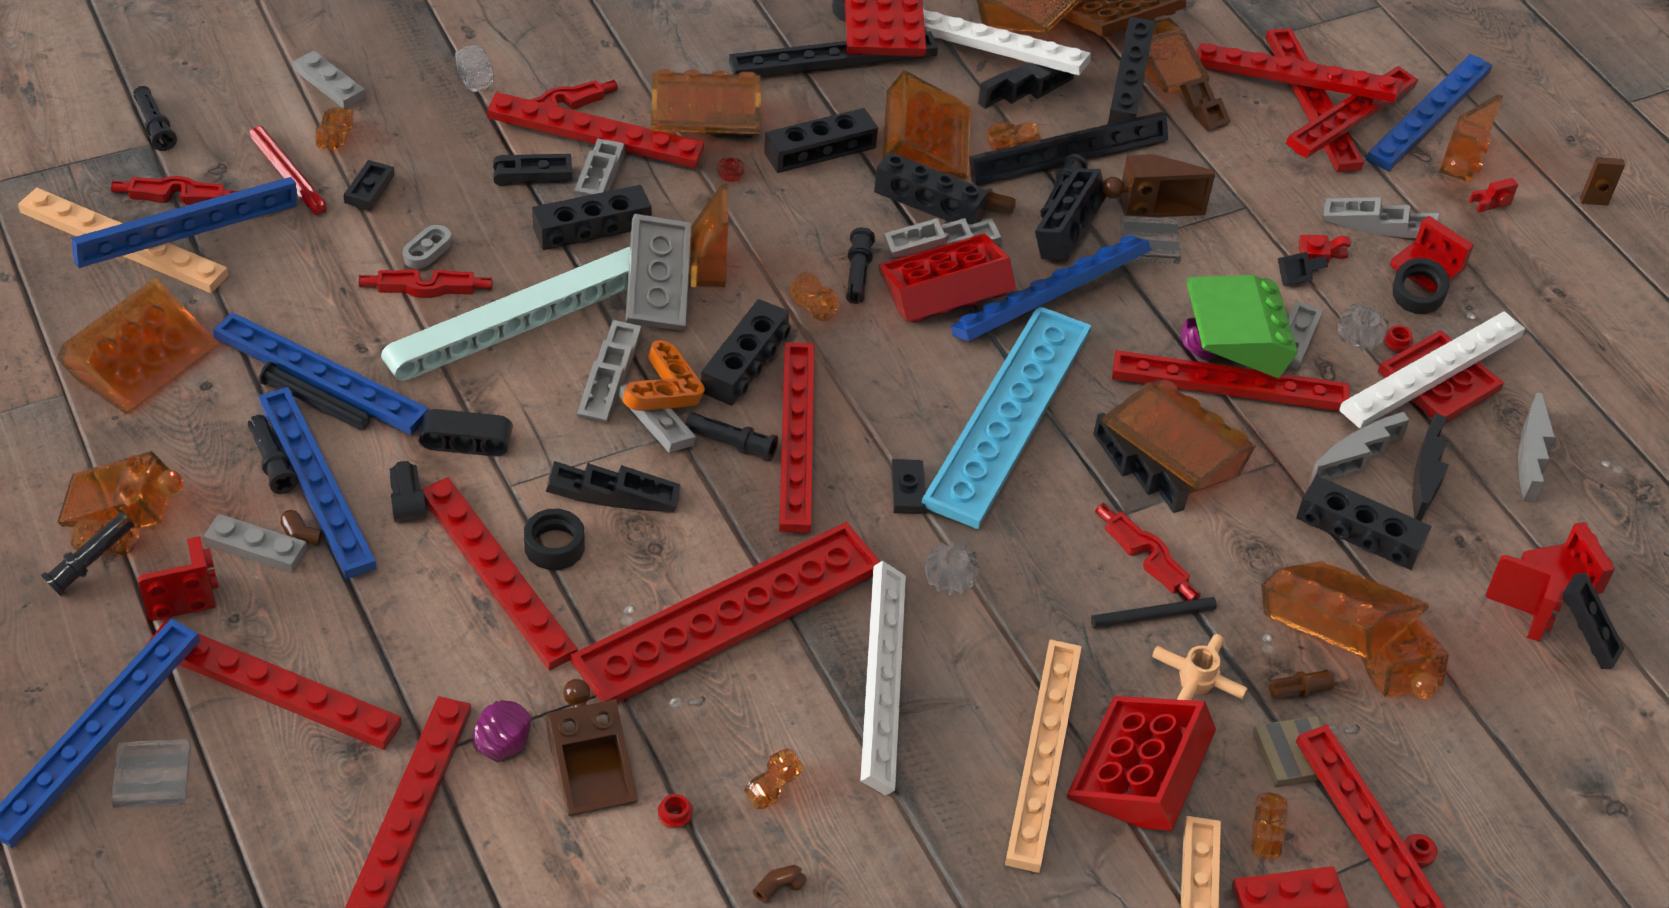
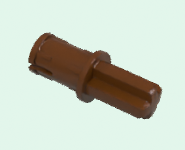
M987 189L989 193L986 210L989 208L1008 214L1013 213L1016 199L994 193L992 189Z
M1328 669L1307 674L1299 671L1295 673V676L1272 680L1269 684V691L1275 699L1296 695L1304 698L1309 693L1332 690L1335 686V679L1333 673L1330 670L1328 671Z

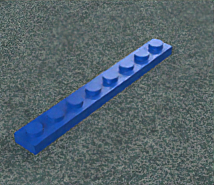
M1469 54L1368 152L1366 160L1389 172L1490 73L1492 64L1480 57Z
M292 177L73 237L71 239L74 263L78 268L295 207L297 206L296 182Z
M1135 235L1125 236L1120 239L1119 243L1113 246L1100 248L1097 251L1098 253L1091 257H1083L1076 260L1075 265L1069 268L1058 269L1052 273V276L1046 279L1031 282L1030 287L1022 291L1009 293L1007 298L1000 302L986 304L983 310L962 316L959 322L951 325L952 334L954 337L970 341L1151 251L1149 240L1136 238Z
M234 312L230 313L213 329L215 339L265 364L274 362L278 369L409 435H412L422 425L424 415L429 410V408Z
M285 387L259 395L260 406L283 453L289 458L290 467L298 478V484L345 579L377 569L376 560L289 388Z
M172 618L0 803V841L10 848L15 846L200 642L197 632Z

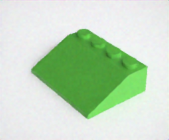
M1255 275L1189 277L1186 282L1202 348L1273 377L1280 378L1298 351L1277 283L1269 278L1263 279Z

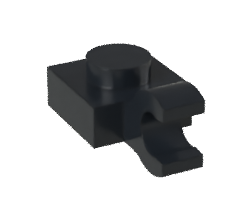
M1307 252L1277 258L1283 286L1312 280L1311 271L1328 267L1326 256L1309 259Z

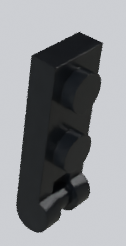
M571 154L499 155L493 160V168L495 170L493 180L498 186H506L510 182L572 181Z

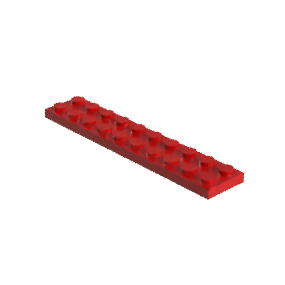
M844 522L571 654V663L600 702L616 699L617 703L872 577L874 566L881 561L851 526Z

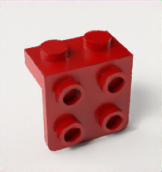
M1427 216L1422 220L1416 240L1391 259L1390 266L1398 271L1399 267L1408 260L1428 258L1438 262L1446 270L1449 281H1451L1465 270L1474 244L1432 217ZM1413 275L1407 277L1428 292L1435 293L1438 290L1436 283L1426 276Z
M1586 522L1573 525L1565 544L1524 551L1521 556L1523 561L1564 574L1561 593L1564 592L1575 573H1587L1597 594L1603 593L1615 570L1611 559L1606 556L1598 543L1596 535L1591 532Z
M200 536L187 539L192 564L147 573L138 577L141 596L147 618L150 621L166 620L173 616L216 608L213 589L219 588L215 569L208 570L214 567L210 548L203 549Z
M1502 555L1488 586L1486 597L1534 615L1527 638L1540 642L1544 630L1548 632L1552 630L1557 614L1553 613V610L1560 612L1563 605L1564 596L1560 591L1565 575L1509 555Z

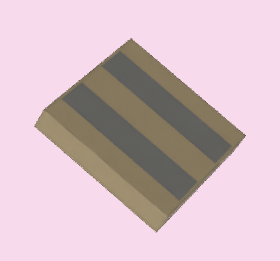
M1318 716L1254 726V737L1275 787L1319 780L1296 743L1298 735L1322 726Z

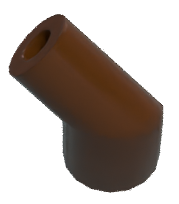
M287 510L282 514L280 523L287 536L306 541V543L319 545L322 535L321 529L306 526L300 514L295 510Z
M789 865L771 870L753 889V894L761 902H767L780 886L788 884L791 890H799L804 886L807 878L801 872L802 868L799 866Z

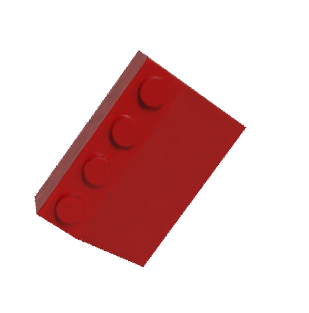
M985 233L878 264L879 271L898 312L906 322H920L926 316L935 313L947 314L953 311V308L962 305L974 306L983 299L1004 297L1008 292L1016 290L1010 257Z
M1113 696L1067 793L1068 799L1139 828L1172 831L1216 731L1206 702Z

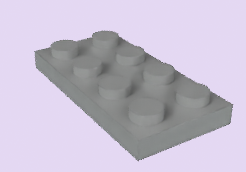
M634 214L631 229L626 323L678 331L684 330L686 326L691 222Z

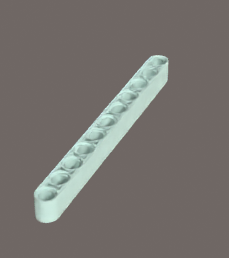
M630 247L394 341L383 349L381 358L397 380H410L628 290Z

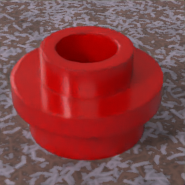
M1402 325L1392 326L1385 333L1384 343L1390 349L1402 352L1412 346V332Z
M668 795L658 806V818L667 827L681 828L692 819L693 807L683 795ZM677 811L680 814L674 815L671 812Z
M1412 834L1404 840L1405 846L1420 868L1426 867L1435 861L1438 849L1431 838L1422 834Z

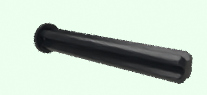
M274 362L266 363L260 372L259 382L261 384H270L278 389L288 387L294 397L359 430H364L370 423V415L278 369Z

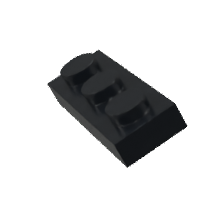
M1575 573L1562 593L1565 602L1570 607L1577 621L1578 628L1582 631L1590 646L1591 653L1595 656L1600 668L1612 669L1625 647L1587 573Z

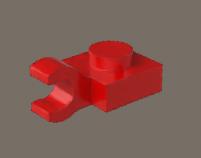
M1513 177L1492 182L1486 190L1473 191L1469 202H1479L1478 212L1505 207L1512 203L1519 184Z
M1300 235V253L1307 252L1309 259L1326 256L1329 263L1330 257L1348 258V251L1345 248L1351 246L1350 237L1339 236L1329 241L1328 235Z

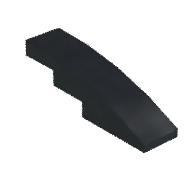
M1034 63L1024 65L982 82L978 104L984 109L1002 99L1012 104L1029 94L1039 99L1073 80L1074 74Z
M1099 413L1093 435L1121 476L1133 473L1147 495L1159 492L1173 513L1183 511L1190 490L1172 467L1152 447L1128 428L1105 413Z
M1435 413L1426 433L1414 471L1412 501L1414 519L1419 521L1423 520L1443 482L1449 466L1440 461L1448 441L1439 437L1447 417Z
M554 461L551 467L546 492L577 501L644 511H675L680 490V484L623 465H621L617 473L587 463L585 470H581Z

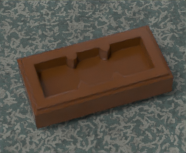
M1596 157L1580 196L1582 204L1609 205L1625 167L1624 159Z

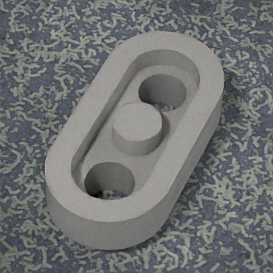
M431 225L425 228L404 246V263L414 269H422L429 266L450 248V230L442 225Z

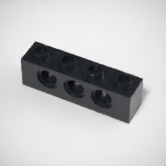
M1129 16L1108 124L1136 118L1155 21Z
M861 108L765 132L764 153L775 171L781 173L875 149L878 127L866 109Z
M888 152L877 166L874 192L948 222L965 218L968 225L981 222L985 216L989 190Z
M1074 169L1035 230L1041 259L1054 261L1069 259L1106 199L1102 192L1103 177L1101 169Z
M641 185L532 207L533 229L542 250L631 232L634 214L652 216V206Z
M757 299L701 371V383L705 388L704 394L731 406L739 396L743 397L748 390L751 380L760 375L766 360L773 358L781 340L785 341L791 331L789 311Z
M1318 475L1315 476L1302 498L1296 519L1332 534L1337 538L1343 539L1409 570H1412L1432 527Z

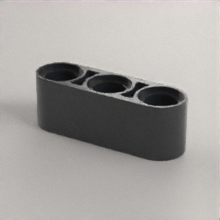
M431 409L424 415L418 441L424 448L433 451L494 457L502 456L508 451L513 424L508 418L501 415Z

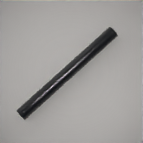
M1214 597L1104 613L1092 615L1091 624L1093 628L1208 611L1216 609L1217 604Z

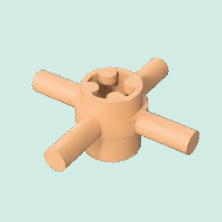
M1213 635L1208 646L1193 647L1186 658L1157 645L1152 657L1180 670L1179 674L1183 689L1177 700H1192L1194 695H1205L1213 687L1243 700L1248 688L1220 675V657L1218 653L1225 642L1221 635Z

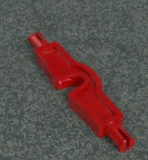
M615 79L601 84L594 80L574 87L553 88L546 91L541 97L531 100L558 107V103L563 102L571 109H578L587 104L603 100L604 94L617 91L618 85Z
M169 176L161 179L132 177L130 182L112 180L111 183L112 193H129L130 199L166 203L173 193L181 192L180 198L184 205H191L238 192L235 190H225L223 184L196 182L193 179L182 176Z
M417 269L379 270L378 275L359 274V287H377L380 293H407L420 298H432L443 294H473L474 289L492 290L493 284L492 277H474V272L435 270L431 280L428 282L421 281L420 272Z
M1105 503L1097 506L1095 513L1106 521L1105 530L1120 544L1128 555L1133 556L1144 551L1151 553L1143 563L1146 572L1161 582L1171 593L1180 591L1188 600L1200 598L1201 593L1189 583L1190 574L1170 557L1169 550L1161 539L1152 533L1142 531L1123 512L1115 514Z

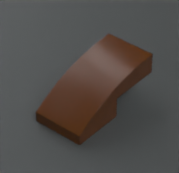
M1206 76L1180 86L1189 107L1207 131L1231 122L1221 97L1218 99L1214 98Z

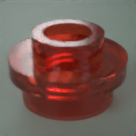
M726 157L717 163V172L722 180L735 182L744 173V164L735 157Z

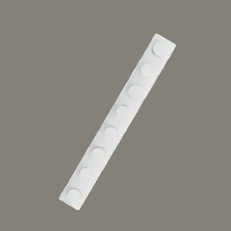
M923 10L925 32L931 31L935 38L1080 75L1091 62V53L1078 48H1070L1055 42L1039 40L1028 35H1020L1008 30L989 27L985 24L966 21L962 18L950 17L939 12Z
M1504 311L1342 402L1339 411L1361 429L1523 336L1525 328Z
M881 561L874 566L860 781L886 796L895 791L906 575Z

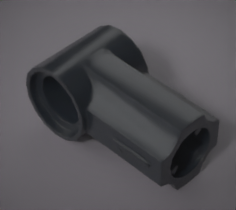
M409 461L397 462L394 467L390 468L394 522L426 518L423 489L420 490L417 465H413Z

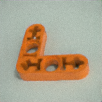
M657 340L652 343L648 359L662 379L629 382L622 398L623 403L627 407L637 411L697 406L700 403L705 388L678 349L670 342Z

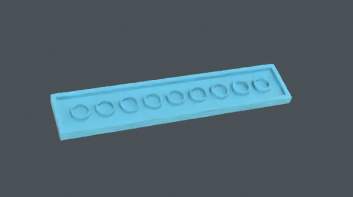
M1041 306L1035 309L922 498V503L926 504L925 509L979 529L1088 338L1092 325Z

